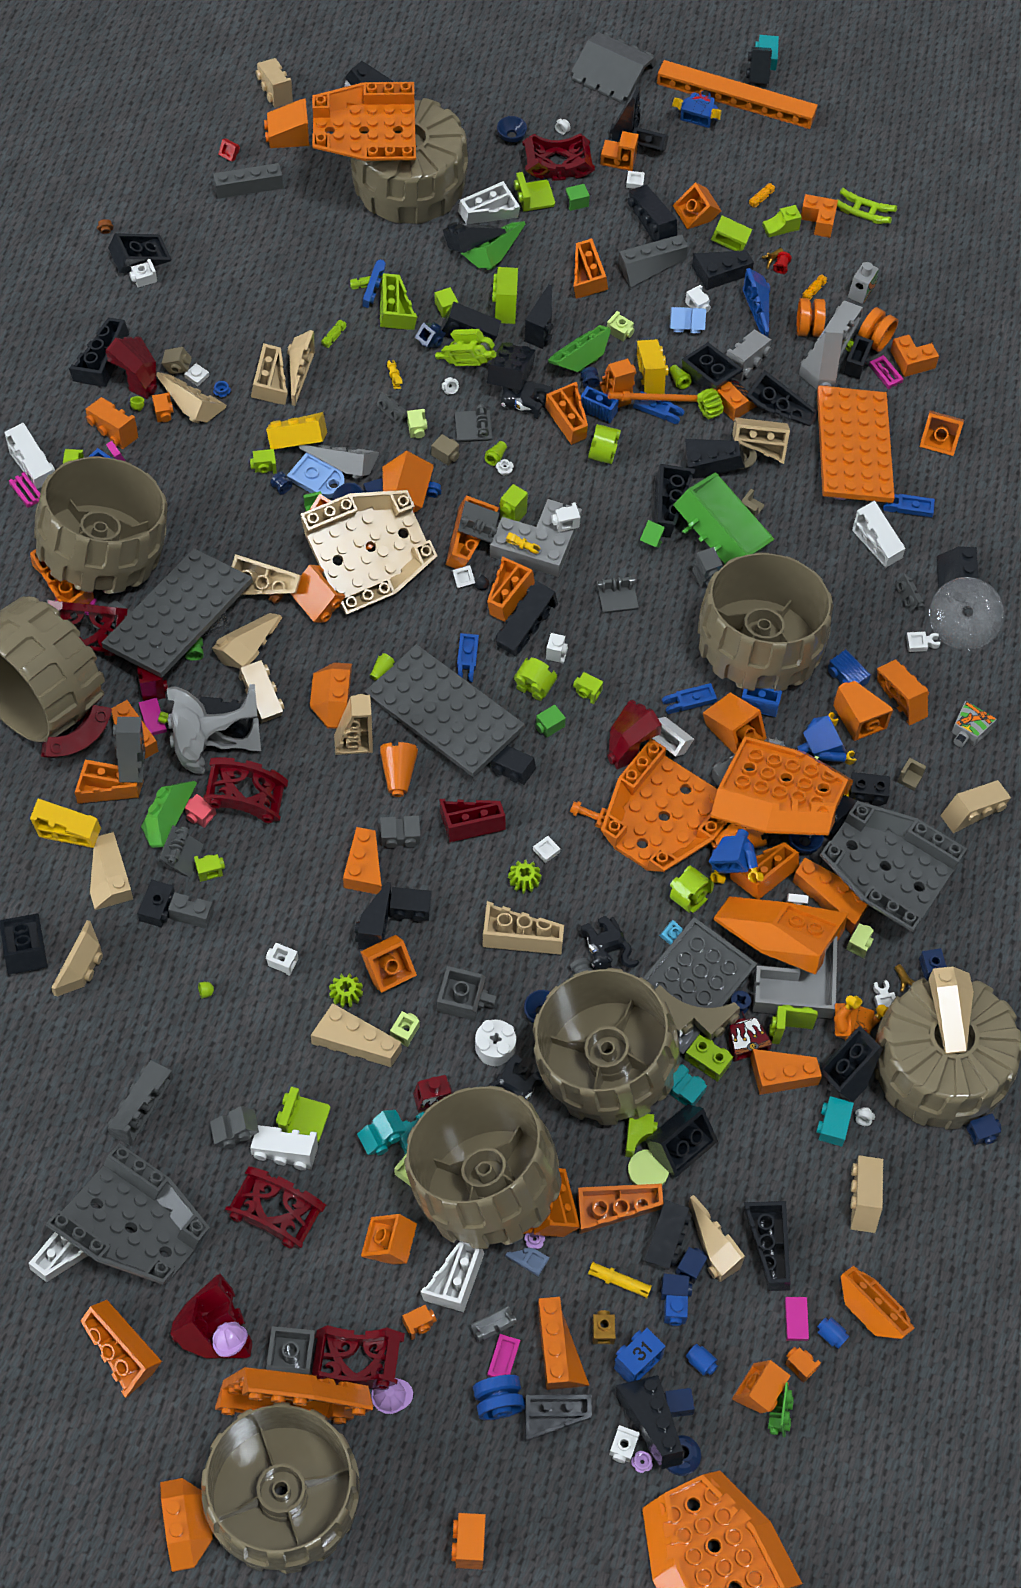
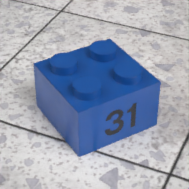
M648 1328L643 1332L639 1330L631 1338L632 1342L628 1346L623 1345L616 1353L614 1369L626 1382L640 1380L663 1357L666 1346Z

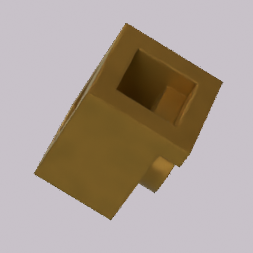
M606 1310L598 1311L597 1314H593L592 1319L593 1344H614L616 1339L615 1315H610V1311ZM607 1323L608 1327L603 1328L600 1324Z

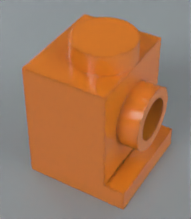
M170 393L152 395L157 422L170 421L171 413H174Z
M426 1305L402 1315V1322L411 1340L415 1339L416 1333L424 1334L428 1332L433 1323L437 1321L432 1309L428 1311Z
M794 1347L786 1355L788 1359L785 1365L803 1383L821 1364L819 1360L814 1362L812 1355L806 1350L803 1351L800 1347L798 1349Z

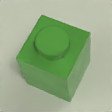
M553 705L536 715L535 727L540 734L543 733L547 738L565 727L566 717L556 705Z

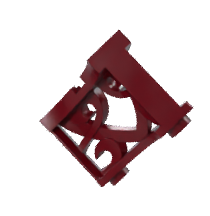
M581 133L563 140H549L532 134L522 141V145L525 146L528 164L525 166V170L537 178H552V181L566 180L567 177H575L577 179L595 171L589 146L590 140ZM557 153L568 159L562 164H555L548 157Z
M48 600V604L60 612V617L63 620L72 619L70 615L72 612H75L77 618L70 621L73 624L78 623L83 618L84 612H88L91 623L100 629L84 640L81 637L79 638L85 646H89V644L97 640L99 646L89 647L95 651H104V655L107 656L116 655L104 649L102 641L108 636L105 634L107 631L112 632L114 630L110 626L115 616V628L124 620L125 616H127V608ZM97 615L102 616V620H100V622H104L103 625L95 621V617Z
M93 705L92 709L85 715L83 721L74 731L65 736L48 737L46 742L43 741L41 757L65 756L89 746L105 729L111 716L112 708Z
M216 757L210 759L209 765L211 770L206 795L203 797L210 807L241 810L258 817L265 823L280 821L279 811L283 789L288 785V780L283 775L273 769L270 771L262 768V764L246 760V763L234 762L235 758ZM218 774H220L222 779L220 781H217ZM246 777H250L255 788L260 793L246 798L234 784H238ZM225 785L218 791V793L223 792L225 795H214L216 786Z
M248 1166L245 1172L247 1175L231 1205L226 1206L225 1211L230 1214L229 1217L235 1222L240 1223L243 1221L282 1240L281 1243L289 1249H293V1247L302 1248L303 1241L318 1214L325 1209L326 1204L306 1190L300 1192L298 1188L297 1190L294 1189V1183L280 1176L277 1179L275 1177L272 1178L268 1171ZM266 1187H269V1188L272 1189L270 1193H267V1194H261V1193H260V1192L265 1193V1188H266ZM279 1192L283 1193V1204L288 1213L267 1217L260 1199H270ZM290 1199L296 1200V1204H292L295 1210L288 1205ZM243 1205L249 1206L248 1210H241ZM311 1210L306 1220L303 1221L301 1216ZM293 1220H297L302 1226L296 1237L291 1236L287 1232L289 1227L296 1231Z
M329 1325L324 1326L316 1332L317 1345L312 1375L316 1376L317 1379H334L336 1385H338V1382H350L366 1385L369 1388L389 1389V1386L396 1385L398 1379H395L399 1344L404 1342L405 1333L386 1327L379 1330L366 1331L365 1335H354V1330L341 1329ZM326 1341H328L331 1353H324ZM350 1345V1349L345 1352L343 1346ZM359 1346H363L365 1353L373 1361L356 1374L345 1364L343 1359L353 1356ZM372 1347H377L374 1351H375V1353H378V1354H373V1353H371V1352H370L371 1348H372ZM323 1359H334V1361H330L325 1365L327 1368L334 1369L332 1373L321 1371ZM381 1361H385L384 1367L381 1364ZM384 1370L383 1374H378V1372Z

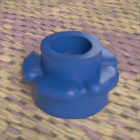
M218 381L214 386L213 392L216 396L226 397L227 394H230L231 389L227 382Z
M429 482L427 495L434 498L441 495V485L436 482Z

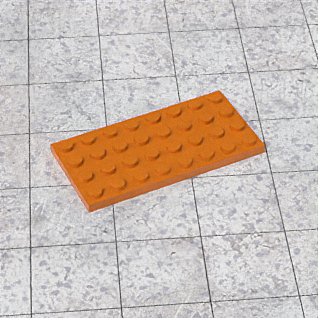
M818 385L817 403L822 495L826 497L893 503L895 497L887 392Z

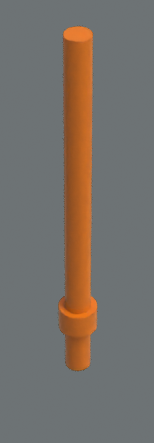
M630 391L608 392V399H619L625 402L630 400L697 402L698 395L630 393Z

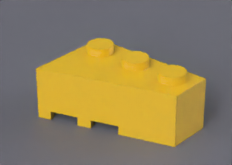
M658 339L637 341V359L639 371L643 376L641 383L644 385V392L665 394V376H668V365H666L665 355L663 356L662 346H659Z
M323 412L291 418L282 422L280 420L273 421L266 429L270 449L323 442L327 434Z
M37 799L30 817L39 837L94 848L101 830L97 818L41 799Z

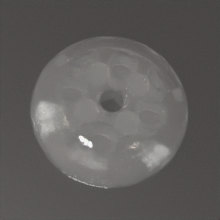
M961 577L945 583L936 592L930 605L929 618L933 631L939 634L938 638L942 642L961 650H973L985 646L996 637L1003 623L1004 608L1000 596L988 583L973 577ZM964 608L970 609L972 616H964L962 610Z

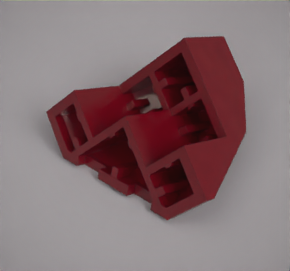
M141 337L115 338L106 349L108 362L126 369L129 391L148 399L157 390L156 361Z
M630 700L612 725L607 757L610 764H614L616 769L625 767L633 761L639 753L641 742L660 735L662 724L652 709L646 710V706L640 703L636 705L634 700Z
M221 1274L216 1275L184 1305L173 1321L170 1334L174 1342L179 1343L184 1350L204 1358H248L251 1356L253 1345L250 1335H248L242 1349L232 1356L221 1357L213 1348L212 1338L218 1326L225 1322H236L240 1326L245 1324L240 1308L235 1309L232 1300L235 1297L233 1288Z

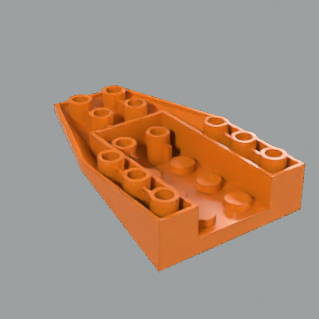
M729 896L715 915L714 921L760 953L816 975L823 964L826 950L836 936L838 941L843 934L848 913L788 902Z

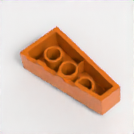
M807 858L803 859L795 872L793 883L810 898H813L822 909L848 913L845 927L852 934L870 905L861 901L838 875Z
M662 1183L578 1188L577 1202L580 1234L661 1210L663 1207Z

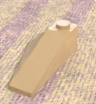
M269 613L219 638L212 649L222 664L236 668L247 666L260 653L258 651L259 647L266 644V636L273 633L282 617L278 614Z
M692 1195L688 1204L703 1252L708 1257L706 1262L709 1267L707 1269L714 1279L717 1278L721 1282L741 1269L745 1256L729 1234L723 1235L721 1225L717 1221L712 1222L710 1220L711 1217L707 1209Z

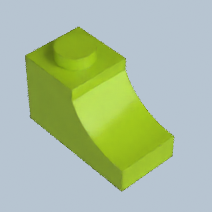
M796 205L781 208L774 217L763 221L762 226L769 238L799 230L802 216Z
M646 1114L636 1120L633 1118L628 1119L625 1157L634 1156L636 1148L657 1130L658 1122H654V1114Z

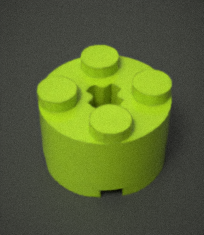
M597 424L588 458L612 464L621 430Z
M531 657L530 660L528 658L524 660L515 674L514 680L517 683L516 688L523 693L529 691L535 699L541 701L546 697L557 680V674L554 670L551 673L548 670L549 666L544 662Z
M688 866L679 878L676 877L671 882L670 898L687 912H696L708 900L705 896L708 892L712 893L714 882L696 868Z

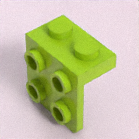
M523 172L516 173L514 189L517 190L518 201L522 205L523 212L555 206V200L548 180L526 183Z
M791 1005L778 1006L775 1016H772V1021L769 1025L768 1036L772 1037L771 1043L780 1044L785 1026L813 1029L818 1011L809 1007L793 1008Z
M291 1087L289 1093L284 1095L283 1111H279L276 1118L278 1127L282 1129V1132L292 1133V1130H299L301 1135H310V1132H317V1141L319 1142L330 1112V1106L322 1102L300 1097L299 1089Z

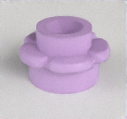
M534 1229L531 1233H526L524 1240L528 1248L540 1249L543 1246L545 1236L533 1235Z
M638 1451L635 1453V1457H632L631 1463L637 1472L644 1473L651 1470L653 1458L647 1452Z

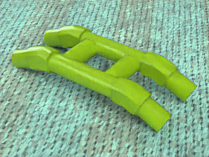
M842 188L839 192L847 200L855 203L852 208V206L838 200L837 207L842 212L876 224H890L892 221L891 217L875 215L877 210L886 213L897 211L896 205L877 203L859 197L845 188ZM861 204L870 207L869 213L859 210Z

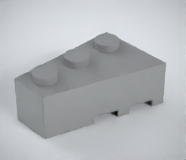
M755 329L743 338V343H736L734 350H727L726 356L743 369V372L734 377L740 382L744 378H748L752 373V369L758 367L764 356L767 357L771 351L772 339Z

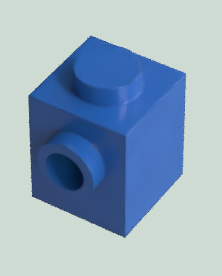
M666 1295L664 1323H669L672 1326L686 1324L688 1296Z

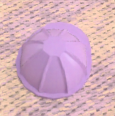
M225 1322L218 1326L212 1338L215 1352L221 1357L232 1356L239 1352L247 1340V1330L236 1322Z
M398 1379L397 1384L389 1386V1389L373 1388L371 1399L378 1411L385 1414H393L406 1408L411 1403L413 1390L408 1382Z

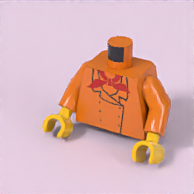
M847 996L846 1003H835L834 1022L836 1037L843 1038L846 1041L859 1025L870 1035L872 1028L881 1021L880 1018L885 1015L888 1007L883 1004L878 1005L876 1008L877 1013L875 1014L874 1010L860 1006L862 999L858 996Z

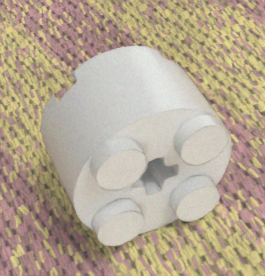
M501 1020L484 1021L478 1028L475 1037V1051L481 1061L490 1066H500L514 1055L516 1034L513 1026Z

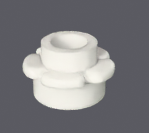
M558 119L555 129L564 135L570 131V123L565 119Z
M449 377L442 383V389L446 394H454L458 391L459 385L456 379Z
M503 459L496 464V468L501 475H509L513 471L514 465L507 459Z
M863 1107L855 1112L856 1122L862 1126L871 1125L872 1120L875 1119V1114L869 1108Z

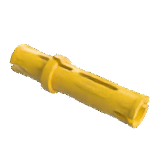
M592 1262L588 1275L600 1278L606 1284L612 1283L645 1298L648 1297L652 1285L614 1271L615 1268L611 1267L609 1269Z

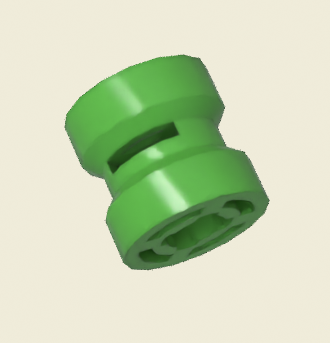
M201 637L185 653L187 660H201L204 657L202 649L203 639Z

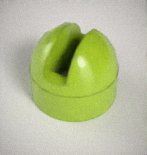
M140 396L132 397L130 399L131 408L134 411H141L144 408V398Z
M210 982L198 983L201 998H207L213 994L214 987Z

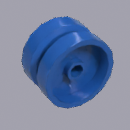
M499 1375L484 1379L473 1386L475 1400L481 1401L477 1405L479 1419L495 1420L518 1414L525 1409L523 1395L518 1394L521 1390L519 1376Z

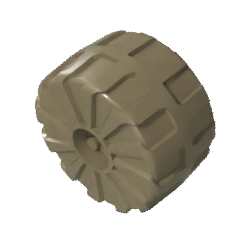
M428 98L415 100L416 160L364 161L351 158L353 184L357 196H360L365 207L370 212L390 222L399 224L426 223L451 211L457 200L461 199L464 193L468 169L466 133L461 127L459 118L451 110L441 108V104ZM362 131V132H360V133L366 134V133H368V132H367V131Z
M101 456L68 461L48 475L42 485L35 513L34 538L36 539L37 557L40 562L44 561L51 569L50 574L60 582L66 580L74 584L75 588L80 591L91 593L94 590H103L106 594L125 591L127 586L136 587L145 582L150 577L151 571L158 565L166 536V497L157 485V482L148 473L126 461Z
M755 553L733 558L727 561L719 571H716L708 583L699 614L700 654L702 658L708 659L713 666L712 671L718 677L734 681L736 686L741 689L754 691L756 688L774 689V691H785L789 685H800L811 677L814 668L819 665L827 646L833 610L831 593L828 592L823 579L815 571H812L793 558L769 553Z
M23 596L0 610V719L12 730L28 740L46 742L48 737H57L77 723L92 709L93 705H96L103 698L104 691L101 689V684L105 682L104 674L98 671L95 663L97 657L93 649L85 646L79 638L81 633L74 624L68 620H63L60 617V612L52 605L40 602L35 597Z
M622 969L586 970L574 974V977L551 990L534 1020V1054L541 1078L554 1100L558 1099L567 1107L569 1113L580 1120L586 1117L597 1120L601 1125H617L618 1120L627 1118L639 1119L651 1112L650 1107L653 1104L667 1097L674 1085L673 1074L680 1065L679 1038L671 1012L666 1002L660 1000L651 983L642 977L638 978L623 972ZM606 1050H612L610 1053H604Z
M925 977L913 982L909 990L901 997L896 996L881 1020L875 1041L883 1050L874 1069L875 1078L879 1080L885 1093V1098L890 1105L910 1117L911 1121L917 1124L944 1127L946 1130L959 1129L963 1125L969 1124L972 1120L991 1114L1008 1094L1016 1079L1021 1059V1031L1015 1024L1017 1016L1009 1003L999 1000L993 994V988L981 981L972 982L974 993L967 1050L964 1053L945 1054L930 983Z
M497 1086L464 1088L432 1104L409 1133L407 1157L404 1159L413 1194L429 1222L433 1221L442 1236L450 1242L454 1243L456 1240L469 1243L473 1249H488L489 1244L496 1243L509 1245L521 1240L524 1237L523 1233L531 1227H539L551 1213L549 1206L558 1198L562 1180L558 1169L559 1160L547 1127L539 1118L533 1105L523 1096H517Z
M274 1402L271 1406L255 1410L249 1409L239 1414L237 1420L223 1433H219L210 1446L211 1454L205 1469L202 1471V1503L206 1519L213 1534L227 1552L245 1562L248 1567L261 1572L264 1569L280 1570L282 1573L290 1574L302 1571L303 1566L314 1561L325 1560L336 1550L338 1543L351 1529L359 1502L360 1480L357 1463L346 1438L328 1422L326 1416L314 1409L309 1411L301 1407L291 1406L289 1402ZM284 1486L288 1490L286 1494L278 1495L276 1494V1489Z

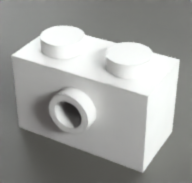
M658 718L662 724L661 733L652 739L664 746L674 756L685 754L694 738L668 718Z

